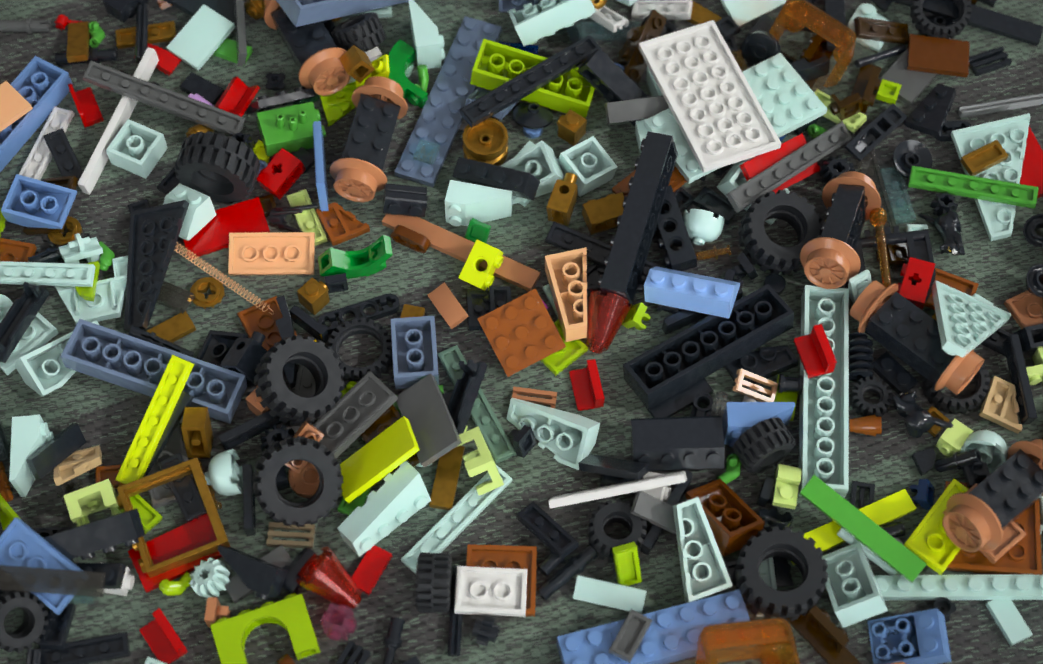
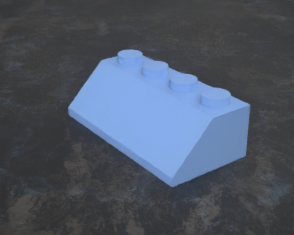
M656 266L649 270L644 283L645 302L730 318L740 283Z

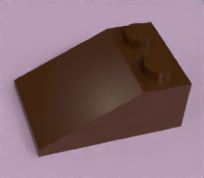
M721 479L690 490L685 494L687 500L699 497L718 549L723 556L742 549L743 545H746L747 540L752 535L756 537L758 531L763 529L765 522Z

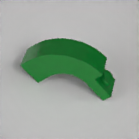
M400 39L388 55L389 79L397 82L402 87L405 100L407 98L412 105L423 109L428 100V93L413 84L405 75L408 67L416 61V49Z
M382 235L370 246L357 251H342L330 247L318 257L320 276L346 273L347 279L370 276L385 269L386 260L393 255L390 237Z

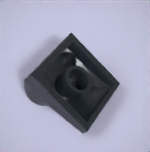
M210 330L196 359L220 366L235 340L248 337L245 333Z

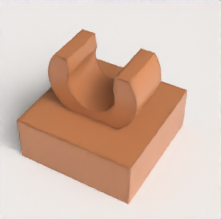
M208 597L204 618L208 627L220 618H230L231 611L228 606H221L218 598Z

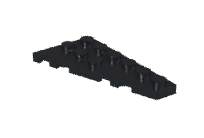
M186 200L130 212L124 330L128 333L133 325L142 330L148 329L189 206V202Z

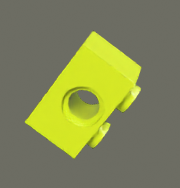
M476 240L458 278L485 291L494 281L495 277L493 274L496 268H500L504 260L503 252L480 240ZM482 261H486V270L479 271V264Z

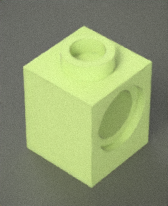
M955 418L951 422L953 427L947 428L936 444V447L945 456H952L954 452L959 453L968 436L974 432Z

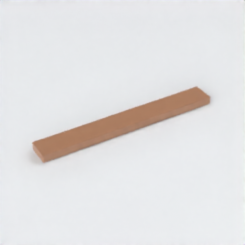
M386 214L382 220V225L392 230L397 225H401L424 235L430 240V247L465 263L475 244L419 217ZM503 256L502 265L500 268H496L493 276L530 292L540 278L541 272ZM482 261L478 268L482 271L486 270L487 262Z

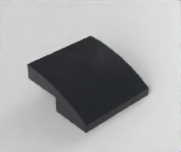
M489 286L488 291L467 290L468 331L483 330L477 318L512 301L511 287Z

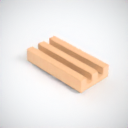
M743 369L737 370L736 374H738V377L734 381L736 386H733L732 391L761 402H774L778 383ZM746 377L758 383L769 386L772 389L768 390L759 385L743 380V378ZM742 385L745 386V387L751 388V389H753V390H756V391H758V392H761V393H763V394H766V395H768V396H770V397H766V396H764V395H761V394L756 393V392H754V391H751V390H749V389L743 388Z

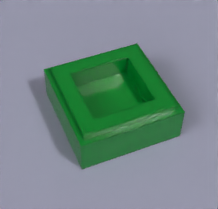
M472 218L469 222L465 238L474 243L476 240L486 243L491 226Z

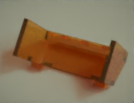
M787 0L769 33L779 41L785 29L795 33L801 31L806 26L834 44L836 47L833 56L837 63L823 86L828 88L837 85L853 59L856 44L855 32L806 0Z
M783 618L709 625L698 636L695 664H718L751 659H761V664H800L791 625Z

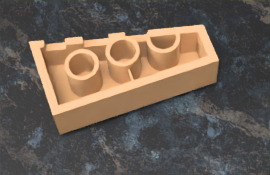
M587 247L545 256V272L565 342L587 338Z

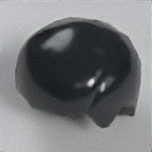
M777 507L770 510L765 508L759 509L757 513L765 522L763 529L769 532L770 527L778 526L779 530H783L785 526L791 527L794 520L790 512L787 511L785 514H780Z

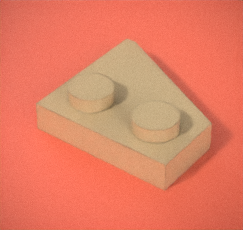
M994 376L990 380L989 390L984 398L979 416L1010 431L1021 432L1022 424L1018 422L1017 413L1019 412V406L1016 401L1015 385Z
M100 445L75 451L54 468L56 486L101 465L102 452Z

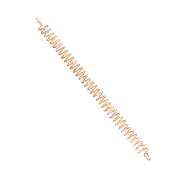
M194 254L193 256L191 255L190 257L188 256V258H186L191 262L195 258L197 259V261L201 260L199 259V256L196 257V254ZM223 278L222 281L219 280V282H222V284H225V286H228V288H231V290H233L232 287H234L235 293L238 294V292L240 291L238 286L236 287L235 284L229 287V283L228 285H226V281L225 283H223ZM254 298V299H253V302H250V303H253V305H256V307H259V309H260V306H261L260 304H259V306H257V304H258L257 302H256V304H254V302L257 300V298H256V299Z

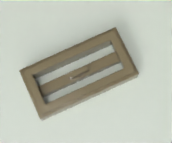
M269 522L266 545L269 547H279L282 545L287 548L306 547L313 549L315 524H305V527H297V525L286 526L280 522ZM274 529L310 531V533L274 531ZM273 537L309 539V542L273 540Z

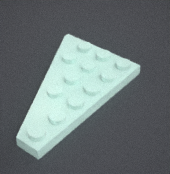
M1030 114L952 131L951 137L959 159L961 160L962 156L998 140L1008 154V158L974 176L1020 184L1031 118ZM962 165L965 175H970ZM975 199L989 240L994 241L1011 237L1016 206Z
M935 280L931 286L941 346L949 355H958L963 358L1007 323L1011 317V313Z

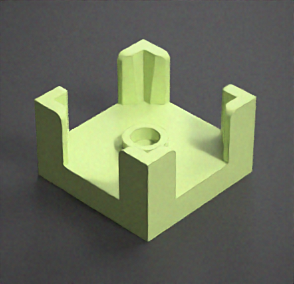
M479 427L459 434L462 442L460 445L474 440L478 448L463 455L464 465L469 476L473 477L487 470L491 477L490 480L475 487L478 495L480 496L503 486L502 478Z
M109 479L63 495L70 518L73 523L76 522L77 527L90 523L88 515L110 508L112 516L122 513L116 508L118 507L116 500L118 494Z

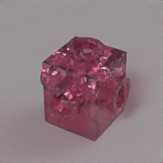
M330 603L328 610L322 616L321 625L329 639L340 641V639L348 640L349 634H353L356 629L357 620H355L353 610L348 606Z

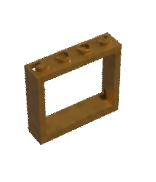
M197 457L117 487L119 496H116L120 509L124 508L126 512L134 509L130 497L193 473L217 537V541L156 565L152 562L144 536L138 538L139 543L133 544L135 552L139 550L142 557L138 560L142 572H147L150 578L218 551L219 545L230 547Z

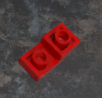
M147 43V48L155 49L159 58L156 68L170 77L182 59L163 48Z

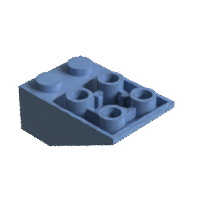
M937 608L867 621L873 664H892L904 662L905 664H940L952 662L945 618Z

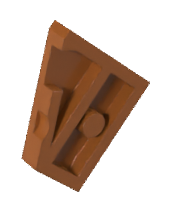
M336 202L328 205L329 211H321L320 208L316 209L317 216L332 246L370 232V227L367 223L363 224L358 221L355 215L345 211Z

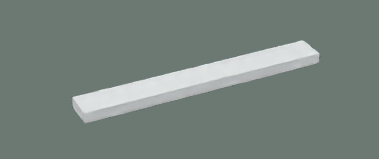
M149 47L146 49L133 74L134 77L149 81L159 61L155 49ZM122 96L78 181V185L83 193L90 195L109 159L106 149L125 122L130 118L138 101Z

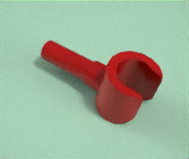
M59 15L55 20V27L64 30L66 25L70 23L84 21H74L68 19L65 15Z

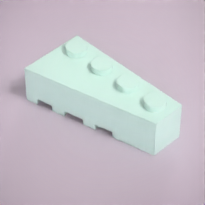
M542 0L536 5L531 3L523 5L524 9L517 12L515 8L508 11L523 46L532 45L538 39L551 36L557 30L563 27H570L574 22L586 19L596 12L591 0Z
M407 461L399 465L400 468L393 475L389 473L383 479L385 483L377 492L373 490L367 496L368 498L364 506H358L337 528L344 542L359 557L431 501L420 473Z
M699 497L674 505L673 513L685 602H693L733 586Z

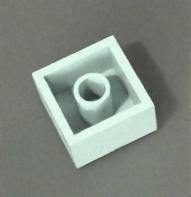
M128 119L110 143L106 152L111 164L147 179L168 147L162 133Z
M594 136L560 153L558 159L564 176L565 173H572L577 176L575 184L578 188L579 197L612 180L617 170V165Z

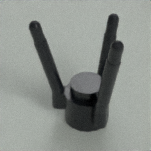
M318 205L272 208L269 216L272 224H278L279 229L303 232L288 226L287 223L291 221L292 214L302 213V210L317 208Z

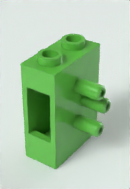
M313 102L257 113V125L267 157L273 156L282 148L289 153L298 151L301 147L304 149L314 148L313 122L321 121L319 110L314 108ZM321 125L323 137H326L324 125Z

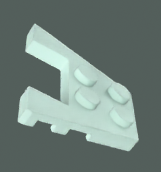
M128 256L112 259L115 277L97 281L94 302L80 297L74 286H55L76 324L79 319L88 322L97 320L99 322L121 317L126 296Z

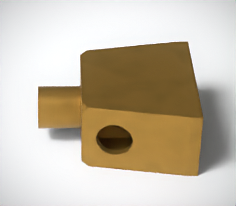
M565 173L563 180H556L546 207L549 221L566 226L569 225L578 196V188L575 184L577 176L575 174Z

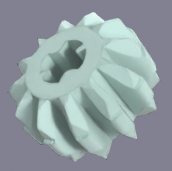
M209 557L207 561L201 560L199 566H194L195 572L190 574L192 580L189 584L197 595L205 598L213 597V595L219 597L220 591L226 590L225 584L230 582L228 576L231 573L222 561Z

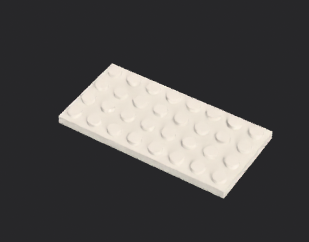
M714 20L639 43V50L703 173L781 148V141Z

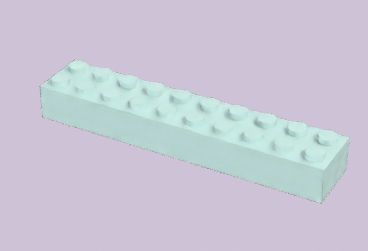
M805 285L801 296V336L811 334L813 326L822 324L837 364L832 373L808 378L800 359V375H803V390L799 403V468H801V482L799 484L798 496H801L799 493L815 475L845 498L849 490V289H825L818 286Z

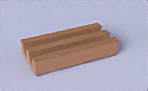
M513 386L512 398L535 404L551 405L550 408L555 409L557 392Z

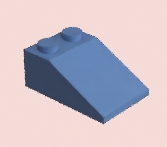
M16 174L1 208V213L7 222L34 228L63 229L77 191Z
M727 402L722 417L724 445L733 447L736 440L746 430L766 419L780 418L785 426L788 425L795 408V402Z

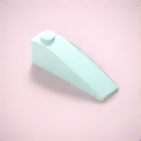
M97 320L91 322V323H94V324L99 325V323L97 322ZM73 332L20 357L14 365L25 384L42 397L61 388L76 372L66 368L60 357Z

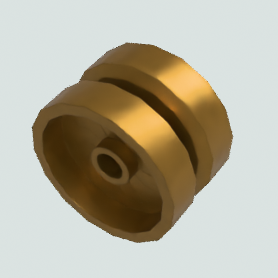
M488 118L472 128L468 124L463 132L464 158L501 166L506 161L508 155V133L505 126L494 118Z

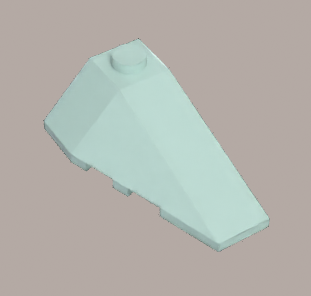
M511 398L506 418L519 430L524 425L531 427L535 438L539 441L538 446L542 449L547 447L555 454L553 457L555 460L579 470L578 463L587 457L593 449L600 426L599 422L581 415L516 398Z

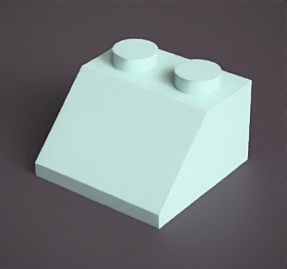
M179 184L165 196L163 205L182 200L189 202L178 236L189 241L216 216V212L210 196Z

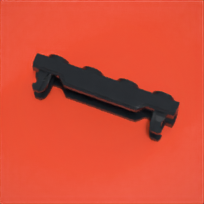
M24 282V293L20 298H16L0 323V362L6 363L50 294L48 290L43 288L39 290L38 285L33 286L29 285L28 282Z
M471 359L467 361V364H464V361H459L458 364L464 373L462 378L457 380L447 407L458 435L465 431L474 402L478 396L479 388L485 376L488 365L482 361L475 364Z

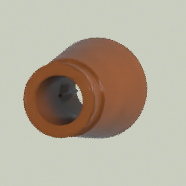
M875 414L849 419V431L876 437V434H882L881 417H876Z

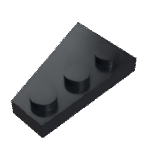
M938 83L904 120L905 126L940 138L942 134L941 129L946 123L947 113L951 110L956 96L955 88Z
M788 345L761 348L760 351L749 352L726 365L725 368L733 381L738 377V374H736L738 369H743L768 379L798 366V359ZM746 377L743 378V380L748 381L750 383H758Z

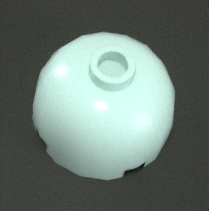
M690 209L689 213L687 210H684L683 221L689 238L692 239L693 244L703 246L705 242L710 243L716 240L721 235L725 219L720 215L717 219L713 217V212L701 209Z
M978 430L971 433L960 452L963 453L977 448L981 455V461L987 463L990 474L1006 462L1008 456V449L1004 439L997 433L989 430Z
M234 449L215 455L209 462L208 471L205 472L207 484L212 485L216 492L225 496L243 493V468L236 462L240 458Z

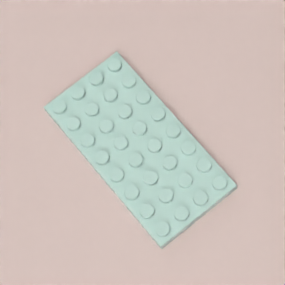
M781 53L742 72L778 138L827 113L826 106ZM670 108L644 120V126L649 132L673 136L678 152L675 166L688 183L717 170L714 169L703 173Z

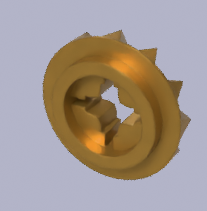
M67 216L61 233L48 234V237L56 246L74 241V234L82 233L81 224L77 219ZM66 226L69 232L63 237L62 232H64Z
M204 277L197 280L190 289L191 300L196 306L204 309L206 307L214 308L216 304L221 303L222 298L225 296L223 284L213 277ZM210 287V291L212 294H210L208 298L205 299L203 293H206Z

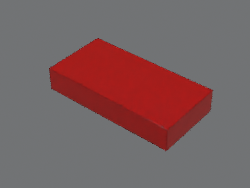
M374 545L366 552L348 582L349 585L370 595L393 557L392 554Z

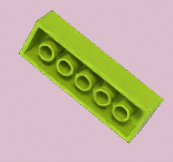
M483 39L472 69L470 84L492 91L548 58ZM575 67L520 100L536 103L562 113L572 110L586 119L595 88L577 72L579 68Z

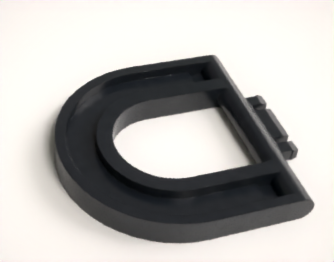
M893 226L894 233H891L890 227L873 229V236L870 235V230H864L865 238H859L855 250L861 262L859 273L866 270L863 248L906 243L909 258L912 257L934 263L928 229L900 233L899 226ZM934 268V272H933V275H932V279H931V282H930V286H929V289H928V293H927V297H926L925 303L927 302V300L929 299V297H930V295H931V293H932L931 286L933 285V283H934V281H935V277H936L935 268ZM913 280L911 285L916 286L917 281ZM849 282L844 284L845 288H848Z

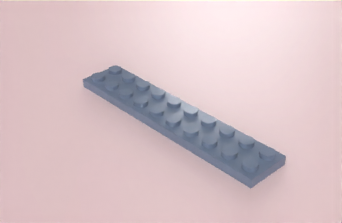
M464 17L428 96V100L395 169V176L434 187L463 121V117L459 113L460 109L466 106V99L477 89V86L470 84V80L482 41L487 39L497 42L502 26ZM423 146H425V158L433 149H436L431 162H429L431 155L426 160H423V153L421 158L418 159Z

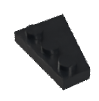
M303 86L294 89L292 93H287V90L275 93L276 96L270 98L268 95L259 96L257 101L249 105L246 114L249 116L264 108V111L279 107V104L286 106L309 100L315 96L314 89H306Z

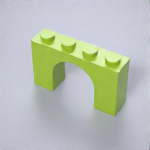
M290 594L279 602H267L261 608L243 610L238 616L232 618L223 617L216 620L214 624H211L210 627L221 664H248L245 654V641L253 629L267 623L280 625L287 630L298 660L320 653L321 651L303 595Z

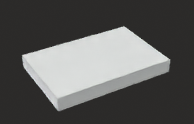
M457 566L454 614L525 617L528 569Z

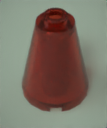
M592 291L589 295L586 345L590 347L589 350L591 352L602 354V351L608 350L627 317L632 304H628L629 301L613 293L607 292V295L603 296L600 295L601 291Z
M328 546L321 548L320 550L323 553L319 556L313 554L298 573L301 579H296V582L301 587L345 610L356 608L361 602L360 589L333 550Z

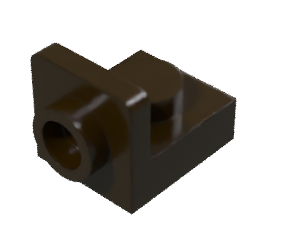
M859 93L847 96L839 101L835 94L830 95V111L833 115H837L840 121L863 111L862 97Z
M906 243L885 245L876 252V259L881 270H886L890 265L903 266V263L908 264L909 257Z

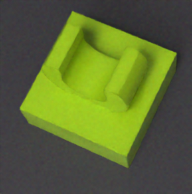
M882 79L875 99L887 102L888 104H895L902 85Z
M640 302L633 305L632 308L629 307L622 325L628 329L634 326L638 330L646 329L641 320L648 321L651 318L649 314L645 313L647 306Z

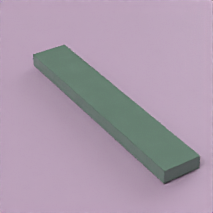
M457 345L437 353L454 387L457 380L462 378L464 373L458 365L459 361H464V364H467ZM479 388L470 417L475 427H479L493 460L497 464L515 456L516 452L482 389Z

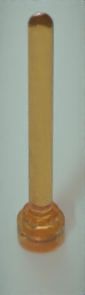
M875 208L869 213L870 223L876 230L882 285L888 287L891 285L884 232L887 214L884 209Z

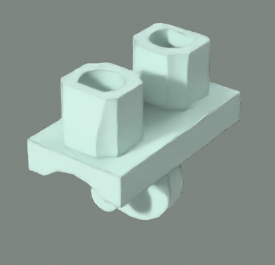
M79 233L74 234V241L68 242V245L58 247L65 263L80 264L79 260L86 258L88 263L99 261L100 254H103V249L96 237L81 238Z

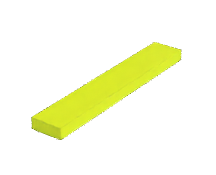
M174 355L171 356L117 474L116 481L128 484L143 478L192 371L193 363Z
M903 489L858 510L878 526H883L914 512L916 507L906 489ZM834 521L809 531L803 536L806 539L811 537L816 542L814 547H820L823 552L846 542L836 535L841 527Z

